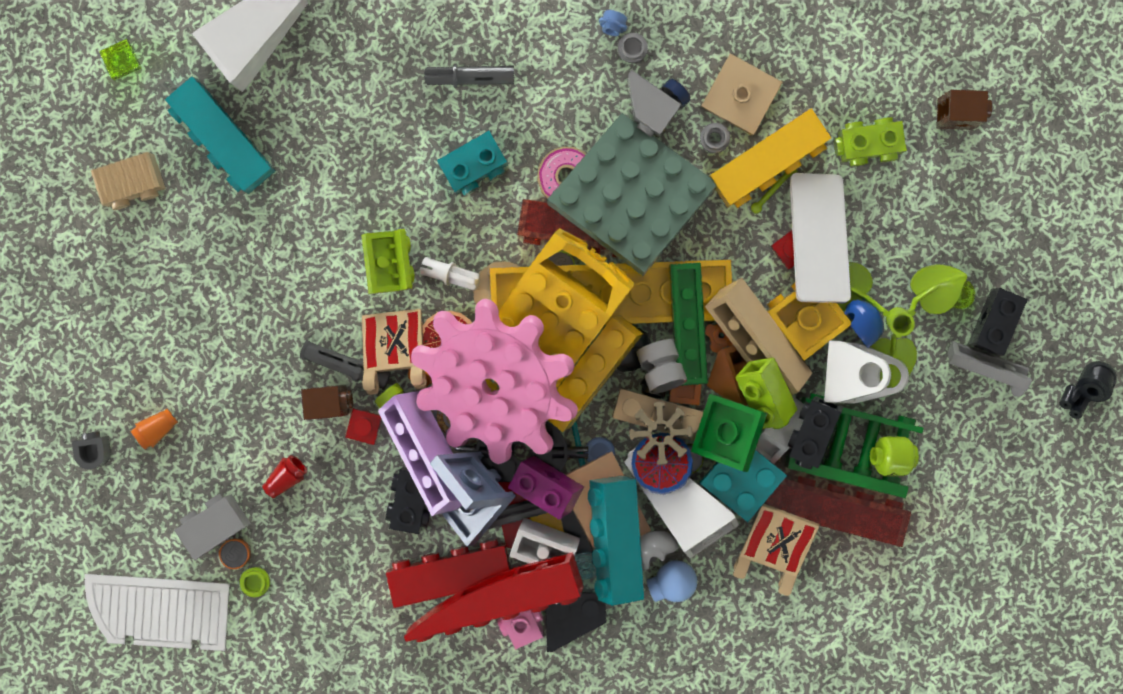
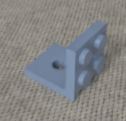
M480 451L436 455L430 463L439 477L462 504L457 510L442 513V515L466 546L475 545L516 497L513 491L505 492L498 482L501 476L495 469L487 470L480 460L484 455Z

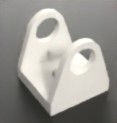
M829 340L824 402L861 403L897 394L906 387L909 380V372L902 361L873 348H867L864 344ZM889 364L897 366L901 372V380L893 388H887L891 379ZM881 370L883 371L882 381H880Z

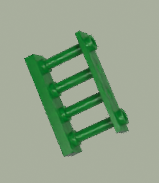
M811 393L810 398L802 397L801 402L811 403L815 396L824 399V396ZM843 408L837 423L829 458L825 459L824 464H821L819 468L812 467V469H806L795 463L796 459L787 455L784 467L906 499L909 487L900 484L901 478L899 476H883L882 479L871 476L872 470H869L871 465L870 451L876 445L881 423L898 427L896 436L909 438L910 431L922 434L924 428L915 426L916 419L898 415V419L895 421ZM855 416L867 419L869 423L858 466H854L853 471L842 469L843 463L840 460L851 417Z

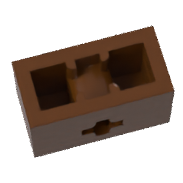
M951 89L937 99L936 129L973 130L986 123L987 118H990L992 114V100H988V91Z
M346 385L301 389L304 420L342 417L348 415L349 409L353 408V394L351 390L347 391Z

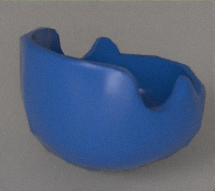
M855 300L846 305L844 314L849 315L853 320L851 322L853 330L863 344L869 348L883 335L884 322L882 315L876 307L865 301Z

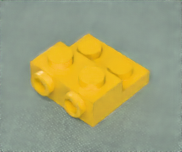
M793 283L791 287L794 291L785 298L782 294H779L767 303V306L770 308L767 312L802 360L805 361L826 345L829 340L834 339L851 326V321L837 303L798 301L796 298V286Z

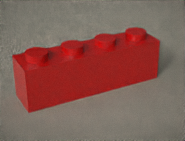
M497 539L487 540L480 543L481 548L469 550L468 546H461L451 549V555L443 557L439 556V552L421 556V562L410 564L409 559L393 562V568L386 571L393 608L454 595L488 577L510 570L511 566L505 542L498 544Z

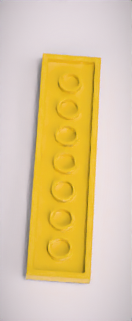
M731 260L655 262L644 276L626 263L615 264L634 282V286L605 325L608 324L612 317L621 315L631 324L672 322L669 265L701 263L704 321H715L705 306L721 288L732 283ZM586 265L558 266L566 273L571 269L573 271L571 276L586 287L591 284L593 286L591 291L605 302H609L613 287L593 269L589 270L585 267ZM529 267L489 268L490 298L495 302L498 310L507 301L517 287L516 284Z

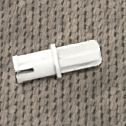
M425 257L422 261V265L432 267L433 270L420 267V275L444 281V284L447 286L454 284L470 290H476L480 284V275L478 273L457 267L454 262L447 264L430 257Z

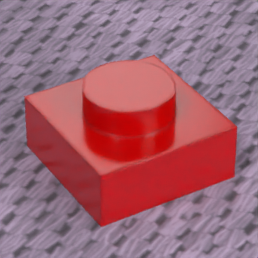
M791 230L770 246L788 270L794 266L793 233Z
M353 408L345 438L375 445L382 421L381 416Z

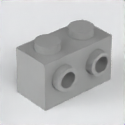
M218 494L204 503L207 509L199 514L194 510L179 520L182 525L174 531L193 560L202 557L251 524L232 494L225 497Z

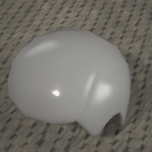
M656 530L640 537L642 571L649 569L650 563L656 557L663 561L667 554L679 548L677 540L671 533Z

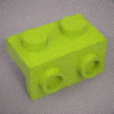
M405 229L362 234L368 294L412 289L415 274L413 267L409 263L408 253L411 251L410 238L406 236Z

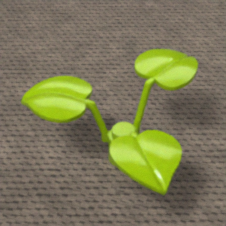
M849 262L851 298L846 303L837 304L844 312L846 305L855 300L862 301L864 299L876 307L886 317V324L893 334L891 335V340L880 338L870 348L902 361L910 375L916 364L917 349L912 340L901 337L909 335L914 329L915 321L912 316L916 314L915 308L917 303L920 301L923 310L931 314H942L949 311L960 297L967 274L949 265L936 264L923 267L914 274L910 281V287L917 296L912 299L909 310L895 307L888 311L870 296L866 295L873 286L870 271L862 264ZM889 364L891 379L887 388H893L899 384L901 372L897 366ZM882 370L880 372V381L883 378Z

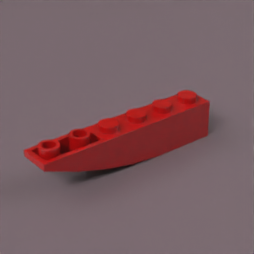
M573 552L512 568L459 591L411 624L404 635L405 641L416 640V642H424L431 639L435 634L444 632L445 635H451L462 630V627L473 625V627L478 628L489 624L493 619L502 617L503 620H509L517 617L520 612L531 610V612L536 613L547 609L551 604L560 602L561 605H568L577 601L581 597L584 585Z

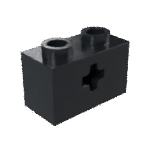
M1002 288L991 289L968 344L995 356H1004L1028 299Z

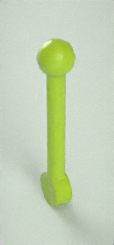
M796 169L789 175L784 173L758 202H754L751 205V211L755 214L760 213L764 203L798 170Z

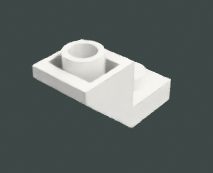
M793 397V400L798 410L789 420V424L781 429H762L756 450L773 464L789 449L788 442L794 429L800 431L804 421L799 419L804 404L795 397Z

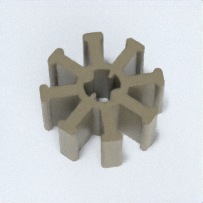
M664 402L654 403V408L657 410V421L653 422L644 414L643 409H640L635 414L636 420H641L648 427V430H629L631 441L649 438V442L642 450L637 451V455L641 459L646 460V455L654 446L658 447L659 460H657V465L659 466L668 464V461L665 459V447L667 446L671 447L678 454V458H682L686 454L687 449L679 446L673 440L674 437L692 438L691 426H688L687 429H673L674 424L685 416V412L679 407L676 408L675 413L668 421L663 420ZM657 426H665L664 430L668 429L670 432V436H665L664 442H657L658 438L652 437V432H656L658 429Z

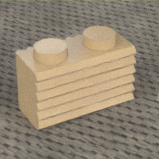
M144 152L143 154L91 170L101 204L106 207L112 206L113 210L130 206V200L139 197L141 201L154 199L159 196L158 191L166 189L155 155L150 152Z

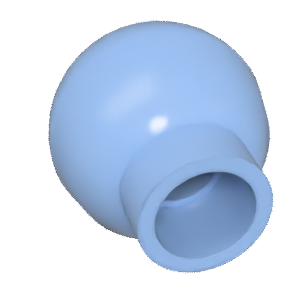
M673 560L663 565L657 572V576L647 579V585L655 602L663 599L671 602H682L694 594L697 588V575L694 569L686 562Z

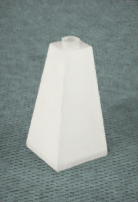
M242 0L197 29L192 35L229 83L243 92L302 13L308 1Z
M636 448L627 454L628 459L624 461L633 476L631 463L633 452ZM691 478L682 488L665 495L651 493L640 485L689 558H692L739 526L734 514Z

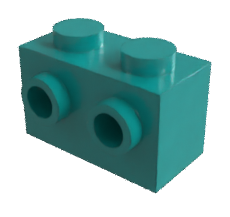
M490 131L483 133L436 160L456 195L462 192L464 196L479 188L478 182L488 177L492 181L505 173L504 167L508 166Z

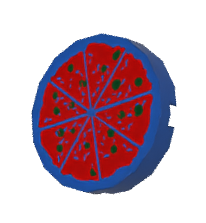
M661 432L652 434L653 438H658L657 442H664L665 436H670L669 433ZM678 437L673 438L679 446L687 449L686 454L682 458H678V454L671 447L667 446L665 447V459L668 461V464L662 466L657 465L659 449L656 446L646 455V460L641 459L637 455V451L642 450L649 442V438L639 442L633 452L631 465L635 478L643 488L651 493L665 495L682 488L692 475L693 460L690 449L682 439Z

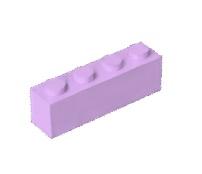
M420 391L394 395L378 412L431 516L457 510L462 504L430 465L436 455L453 454L431 410L423 411L418 408L416 399Z

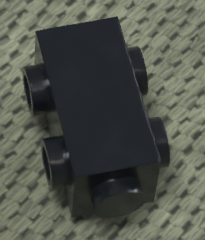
M817 396L811 400V403L805 401L799 415V419L804 420L800 431L794 429L788 442V447L792 448L789 457L796 459L795 463L806 469H812V467L819 468L844 407L831 402H824V399Z
M402 467L399 470V474L394 473L391 491H395L394 503H388L385 520L390 521L389 529L420 534L422 527H428L430 512L428 509H425L426 504L408 469Z

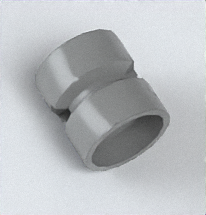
M673 339L651 343L636 352L641 368L648 372L645 375V380L651 394L666 392L687 382L682 364L676 363L679 354Z

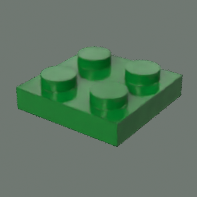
M709 394L691 452L737 470L748 472L768 413L714 394Z

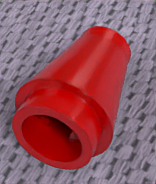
M290 455L288 458H282L262 485V488L268 496L276 498L303 481L307 469L293 455Z

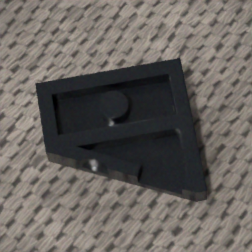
M582 592L581 597L577 601L568 605H561L560 602L549 605L546 609L547 652H553L606 623V603L598 601L595 592Z

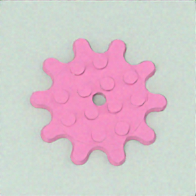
M482 299L475 306V321L471 324L460 323L448 311L438 312L434 316L433 326L441 338V345L437 348L419 345L413 349L411 354V361L414 366L426 371L432 379V386L422 389L417 394L416 403L418 408L423 411L438 410L449 418L450 427L446 433V441L450 446L460 447L465 445L470 438L480 439L487 445L490 459L496 464L509 461L512 456V443L515 441L525 443L536 454L542 455L550 452L554 443L546 430V421L548 419H556L566 422L574 419L578 413L577 405L572 400L561 396L556 388L558 379L569 376L573 372L574 362L572 358L565 354L547 355L541 351L538 340L544 331V325L538 317L526 316L518 326L509 327L500 320L498 307L492 300ZM485 379L495 380L499 385V390L491 392V388L488 387Z

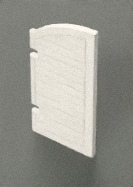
M85 574V592L88 606L96 625L107 639V643L125 644L126 636H134V645L192 649V640H201V650L225 651L230 583Z

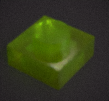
M127 39L99 51L108 73L114 81L142 68L130 41Z

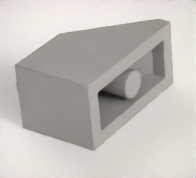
M631 70L628 74L627 82L634 121L638 123L636 128L650 137L654 134L659 138L679 110L681 104Z

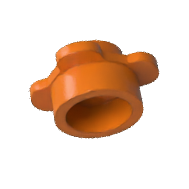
M708 324L705 327V335L709 336L711 342L710 349L713 352L718 353L722 348L733 345L725 333L724 338H719V333H724V331L718 324Z

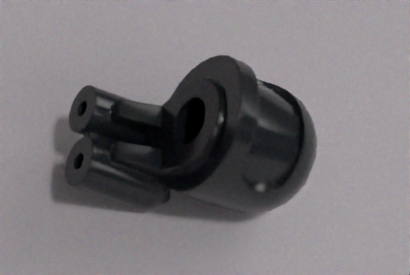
M1093 361L1086 365L1076 386L1071 384L1065 388L1059 405L1064 409H1070L1069 414L1072 418L1080 419L1090 401H1107L1112 396L1117 380L1114 368L1102 361Z

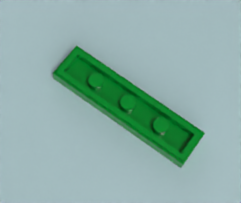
M701 263L670 264L673 339L679 354L676 363L682 364L687 377V382L681 386L708 384Z

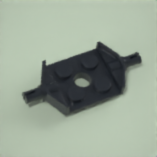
M546 422V430L553 439V448L550 452L542 455L536 454L531 449L530 456L539 458L561 472L565 463L570 458L588 459V453H577L588 452V446H570V444L566 443L561 431L551 422ZM480 439L474 446L455 448V451H480L484 455L480 461L487 470L495 469L501 476L499 482H511L520 463L524 461L517 459L514 455L515 446L523 443L520 441L512 443V456L509 461L502 464H496L490 459L487 445Z

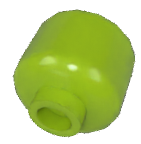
M885 436L877 441L875 447H872L870 461L872 465H875L878 473L883 476H906L916 468L919 461V452L916 445L909 438Z

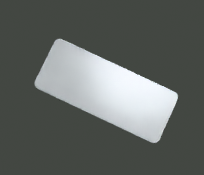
M794 173L790 177L796 298L800 302L846 303L851 298L843 178L836 174Z

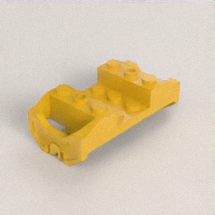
M559 228L516 284L517 287L499 310V318L503 324L515 327L526 316L538 317L544 325V331L538 340L541 351L547 355H568L572 358L575 365L634 286V282L613 262L606 263L607 258L595 253L596 250L594 248L589 251L588 244L582 239ZM563 250L580 259L586 264V268L589 270L593 269L613 287L609 302H605L591 291L593 288L591 284L586 287L571 276L573 274L571 269L566 273L548 258ZM565 377L557 380L556 388H558ZM485 379L486 384L491 388V392L499 390L498 383L495 380L493 383L491 379Z

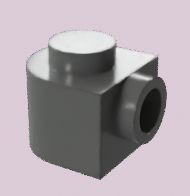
M100 431L81 434L82 440L72 441L74 459L84 469L102 467L111 457L109 436L101 437Z

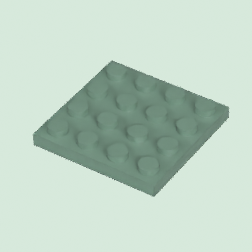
M621 113L547 199V204L644 276L716 189V184L709 176L653 135L650 137L636 128L638 124Z

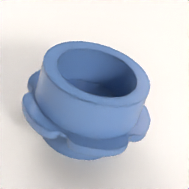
M606 10L603 17L599 18L602 31L607 35L619 36L620 33L627 30V17L618 11Z

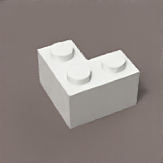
M523 518L509 557L530 564L572 552L575 556L581 538Z

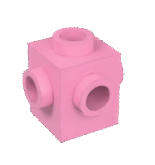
M531 610L520 612L513 619L503 620L501 617L497 620L503 636L509 635L515 650L543 638V627L540 622L543 620L541 611L533 613Z

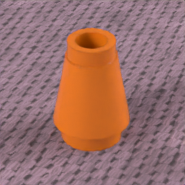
M167 408L136 423V427L131 430V433L144 450L150 446L154 448L178 421Z

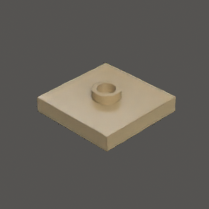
M730 53L701 108L753 136L783 82Z

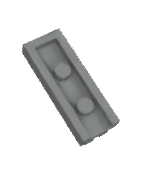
M952 341L948 350L949 364L1008 384L1015 397L1022 396L1028 390L1032 379L1027 377L1028 367Z

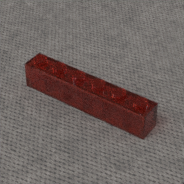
M799 476L798 481L785 477L764 503L818 523L822 527L903 547L911 516V511L903 509V502L886 498L885 504L874 501L875 495L857 491L856 496L845 494V487L828 483L827 489L815 486L817 480Z

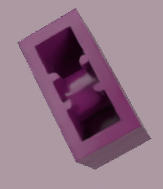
M532 456L520 463L508 488L560 520L571 513L584 486L539 458Z

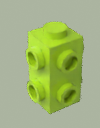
M893 117L874 120L875 125L863 126L862 121L845 124V129L838 132V138H834L836 156H841L842 162L850 161V167L869 164L868 159L880 157V162L898 160V155L907 151L903 121L893 122Z
M775 358L749 361L735 377L748 406L768 413L763 429H781L789 424V420L798 408Z

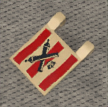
M412 309L362 315L364 364L362 383L363 389L367 394L379 393L377 372L411 369L410 381L415 389L426 388L425 371L414 366L411 361L413 349L423 345L422 310Z
M763 504L736 559L733 576L744 579L750 562H757L784 572L778 584V592L789 596L819 529V524Z

